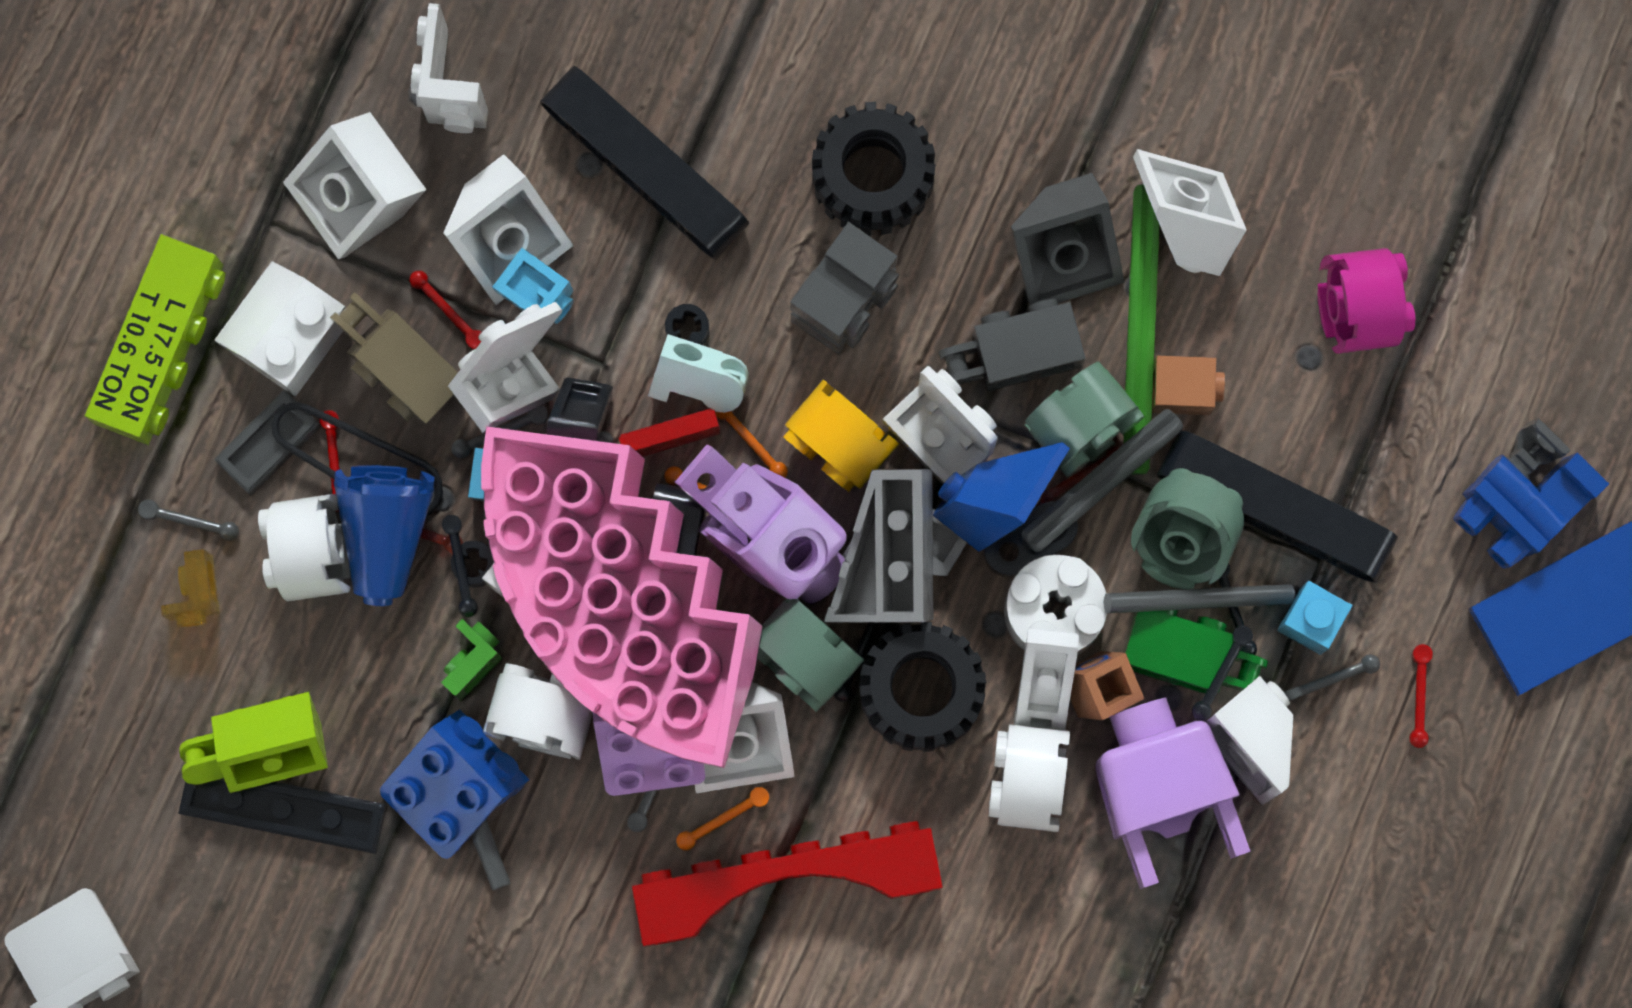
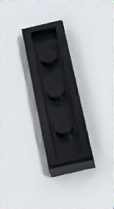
M223 778L198 785L185 782L178 814L377 854L387 805L278 782H271L230 793Z

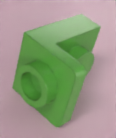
M463 619L455 627L476 647L470 653L464 649L454 656L444 668V672L448 676L441 682L460 701L502 660V657L493 649L500 641L479 621L471 628Z

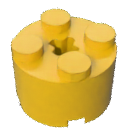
M824 379L785 423L789 430L783 436L811 461L817 453L827 462L821 470L848 492L855 485L861 489L869 480L872 470H877L899 445L890 435L883 442L880 441L886 433L836 389L834 390Z

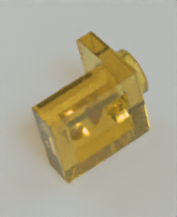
M204 549L184 552L185 565L178 567L180 590L183 596L189 595V601L161 606L162 616L170 621L176 620L177 627L203 625L207 623L206 616L220 614L213 555Z

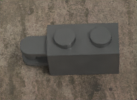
M1048 299L1028 306V313L1010 317L1009 311H1000L986 315L980 319V325L974 326L972 334L974 341L944 348L938 352L939 358L946 361L949 374L959 385L984 379L987 392L1082 368L1086 358L1071 302L1058 305L1057 299ZM977 353L980 367L968 370L965 356Z

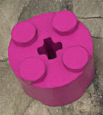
M1381 248L1332 254L1323 257L1319 270L1328 269L1327 283L1318 284V307L1326 338L1335 337L1338 342L1337 345L1332 347V350L1336 354L1400 345L1404 333L1412 332L1415 328L1414 308L1411 302H1406L1403 284L1408 276L1407 262L1402 253L1392 254L1389 249Z

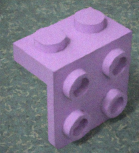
M593 712V723L605 791L609 795L617 796L696 785L705 780L703 763L685 760L650 747L614 728Z

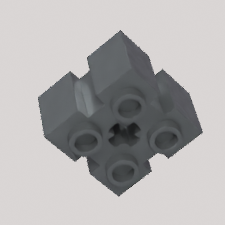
M848 222L827 250L824 259L816 270L811 272L790 301V310L792 311L791 322L838 355L846 345L855 348L870 326L867 323L870 318L868 313L870 309L875 305L883 309L898 287L896 281L899 274L896 273L895 268L897 265V255Z

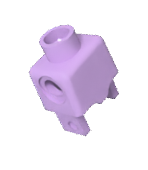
M709 445L702 449L675 481L685 493L709 514L702 522L699 532L748 577L786 599H797L800 597L805 603L811 604L820 601L837 587L840 569L843 561H845V558L838 551L846 542V532L798 484L758 464L750 467L742 463L736 470ZM708 473L710 475V483L706 488L699 489L697 485L698 478L702 474Z
M1166 697L1110 716L1120 747L1103 753L1096 761L1095 770L1113 838L1115 840L1122 837L1140 889L1159 883L1141 831L1157 832L1166 839L1188 832L1192 820L1198 813L1207 808H1213L1230 859L1251 852L1233 803V799L1240 794L1214 734L1206 722L1194 721L1177 727Z

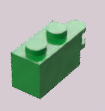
M1179 610L1135 612L1123 651L1127 655L1133 672L1205 694L1233 644L1232 634L1225 632L1227 625L1221 621L1203 616H1198L1197 622L1177 617ZM1240 651L1235 660L1242 663L1238 677L1226 676L1222 686L1243 691L1259 677L1261 669L1267 668L1269 661Z

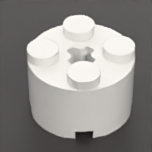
M335 494L274 502L269 509L259 511V530L264 540L267 539L269 558L263 560L264 580L268 589L278 588L281 596L286 601L348 593L351 589L350 586L343 583L344 579L351 577L341 524H338L335 511L338 510Z
M1049 555L1040 557L1027 564L1012 581L1005 600L1004 618L1007 630L1013 641L1025 650L1028 629L1079 634L1077 655L1081 654L1096 639L1106 620L1107 613L1103 604L1106 591L1101 579L1091 567L1076 557ZM1050 597H1055L1058 603H1066L1067 608L1062 614V619L1057 620L1054 613L1045 614L1043 609L1047 606Z
M506 663L503 673L499 674L483 733L501 741H504L506 736L512 737V741L519 743L520 747L570 759L573 757L580 760L593 712L581 704L554 675H551L550 680L534 675L533 670Z
M1009 724L1008 732L998 731L994 766L1003 767L1002 781L992 780L988 817L998 818V825L1052 832L1059 831V818L1051 817V814L1061 815L1068 758H1065L1066 749L1058 748L1059 744L1069 745L1070 731Z

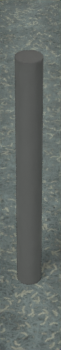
M1291 584L1106 593L1103 604L1105 612L1108 614L1292 604L1295 599V591Z

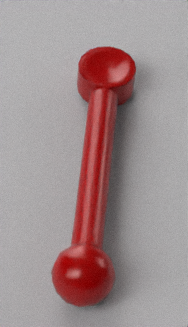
M414 271L409 278L410 285L415 289H421L465 335L467 346L472 350L476 349L481 343L478 337L482 332L471 329L428 283L429 278L424 271Z
M332 410L324 411V413L339 419L336 412ZM320 419L322 428L326 430L329 467L336 472V470L340 469L336 429L338 427ZM331 478L332 494L336 495L334 479Z
M1420 644L1413 649L1411 654L1413 661L1417 664L1415 728L1410 733L1409 740L1415 748H1423L1429 742V736L1424 730L1427 663L1432 659L1433 651L1428 645Z

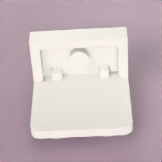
M429 3L427 17L419 16L417 25V46H422V63L414 64L412 68L411 93L416 94L417 107H422L428 123L443 124L445 130L455 133L473 132V127L486 129L488 108L480 83L443 80L448 27L440 4Z
M557 302L540 308L538 304L532 305L521 312L514 321L507 324L503 320L494 322L479 335L478 338L481 341L479 346L459 361L460 371L448 387L482 433L486 432V426L496 427L553 400L560 391L558 385L532 352L563 310Z
M927 366L920 372L918 386L882 419V423L927 469H932V475L943 485L954 472L962 475L975 465L983 463L994 453L998 438L993 430L997 425L980 406L976 405L971 409L958 396L962 389L950 374L943 369L936 373L931 367Z
M84 888L8 932L5 936V945L37 1000L30 1008H83L84 1005L99 996L103 1001H106L129 988L130 984L127 980L140 972L99 898L91 889Z

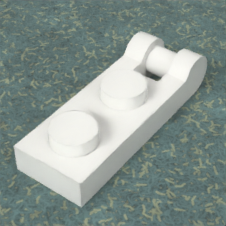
M1028 629L1014 725L1065 731L1077 659L1079 634Z

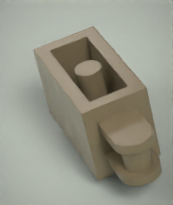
M353 292L349 297L352 302L340 314L334 312L330 317L355 342L347 351L356 361L351 370L371 388L380 383L392 395L386 403L405 421L409 422L414 416L426 424L454 395L448 385L458 372L396 312L387 309L380 316L358 294ZM365 316H368L374 323L361 336L354 328Z

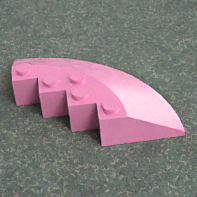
M486 426L481 464V489L484 491L486 520H483L485 537L489 540L494 561L493 569L503 597L509 604L514 618L522 629L523 636L538 658L544 662L555 678L581 704L614 728L650 747L682 759L724 768L753 680L763 626L748 614L716 610L723 569L708 557L677 553L684 514L670 501L638 497L645 459L630 445Z

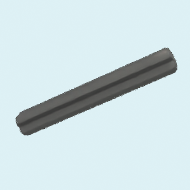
M1164 409L1029 524L1021 534L1028 546L1035 552L1042 551L1179 434L1183 424L1176 414L1170 409Z

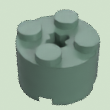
M1099 361L1072 377L1073 383L1062 391L1057 389L1025 420L1026 424L1024 425L1041 447L1063 442L1070 448L1058 467L1067 478L1078 472L1090 460L1095 462L1115 446V442L1112 439L1119 432L1122 435L1125 434L1145 417L1139 410V407Z
M1184 468L1171 471L1167 477L1159 481L1151 490L1132 530L1131 545L1133 551L1137 549L1143 559L1141 565L1143 569L1157 581L1178 589H1194L1197 583L1209 581V584L1217 581L1224 574L1243 531L1242 497L1237 491L1225 487L1222 483L1211 477L1192 473Z
M798 598L784 600L762 624L757 659L765 666L767 665L786 687L795 695H798L816 712L832 698L865 661Z

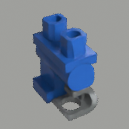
M1539 418L1530 421L1519 430L1510 458L1505 457L1503 454L1495 458L1476 481L1462 493L1466 500L1453 517L1454 521L1471 536L1477 535L1489 522L1502 534L1487 549V552L1503 569L1513 566L1524 557L1539 553L1591 499L1596 498L1609 485L1578 452L1564 457L1569 453L1570 449ZM1564 457L1536 487L1529 481L1528 476L1539 465L1548 464Z

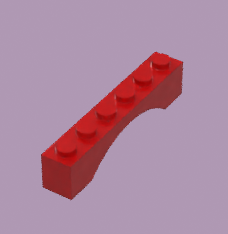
M913 821L889 826L890 836L870 839L869 831L839 836L841 845L821 849L820 840L791 845V855L771 858L770 850L741 855V865L722 868L721 860H712L691 865L692 874L672 878L671 869L642 874L643 884L632 886L643 947L695 938L709 920L733 900L758 887L784 879L812 876L843 879L869 887L890 899L941 890L943 886L931 828L920 830L919 822Z

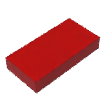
M710 408L624 433L618 438L620 444L630 445L644 457L719 435L720 428L715 410Z

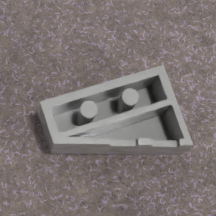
M932 469L872 470L853 528L854 534L846 559L842 563L838 576L840 577L831 607H828L824 622H926L934 620Z

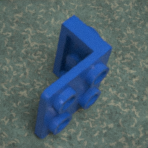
M459 709L430 728L380 788V794L440 857L448 859L460 850L498 806L517 794L530 779L519 769L517 762L510 755L502 752L483 733V729L477 721L467 717Z

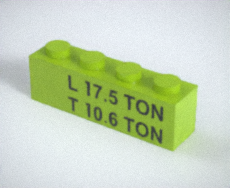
M160 234L86 411L85 417L94 425L146 445L150 444L153 434L156 436L161 434L169 415V408L165 407L172 389L178 390L181 387L187 373L188 363L184 362L189 347L191 344L197 345L203 336L207 323V318L203 314L209 299H217L224 285L226 273L221 271L224 265L215 254Z

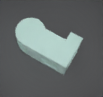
M668 334L648 397L667 402L671 391L701 400L708 408L716 412L725 413L733 411L742 402L748 383L749 372L746 365L734 356Z

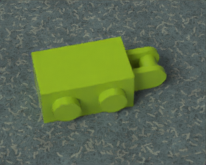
M309 692L212 716L213 733L188 739L179 747L180 758L186 762L182 767V778L185 782L198 785L224 778L230 793L328 768L322 725Z

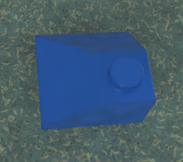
M1061 442L979 463L962 475L954 472L938 492V496L943 500L933 516L980 552L1025 523L1070 448Z

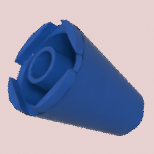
M381 465L352 466L351 476L348 477L344 475L341 469L335 472L334 487L353 593L362 596L364 604L389 606L393 604V598L401 597L404 594L435 489V477L429 473L420 471V480L407 478V468Z

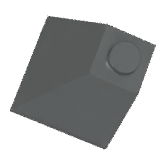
M1093 173L1045 187L1011 226L1029 306L1048 299H1057V302L1060 303L1125 283L1109 202Z

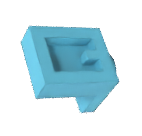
M523 248L519 250L492 286L495 292L522 311L535 304L543 308L557 302L563 311L554 322L556 324L566 316L574 302L570 298L573 293L570 282Z

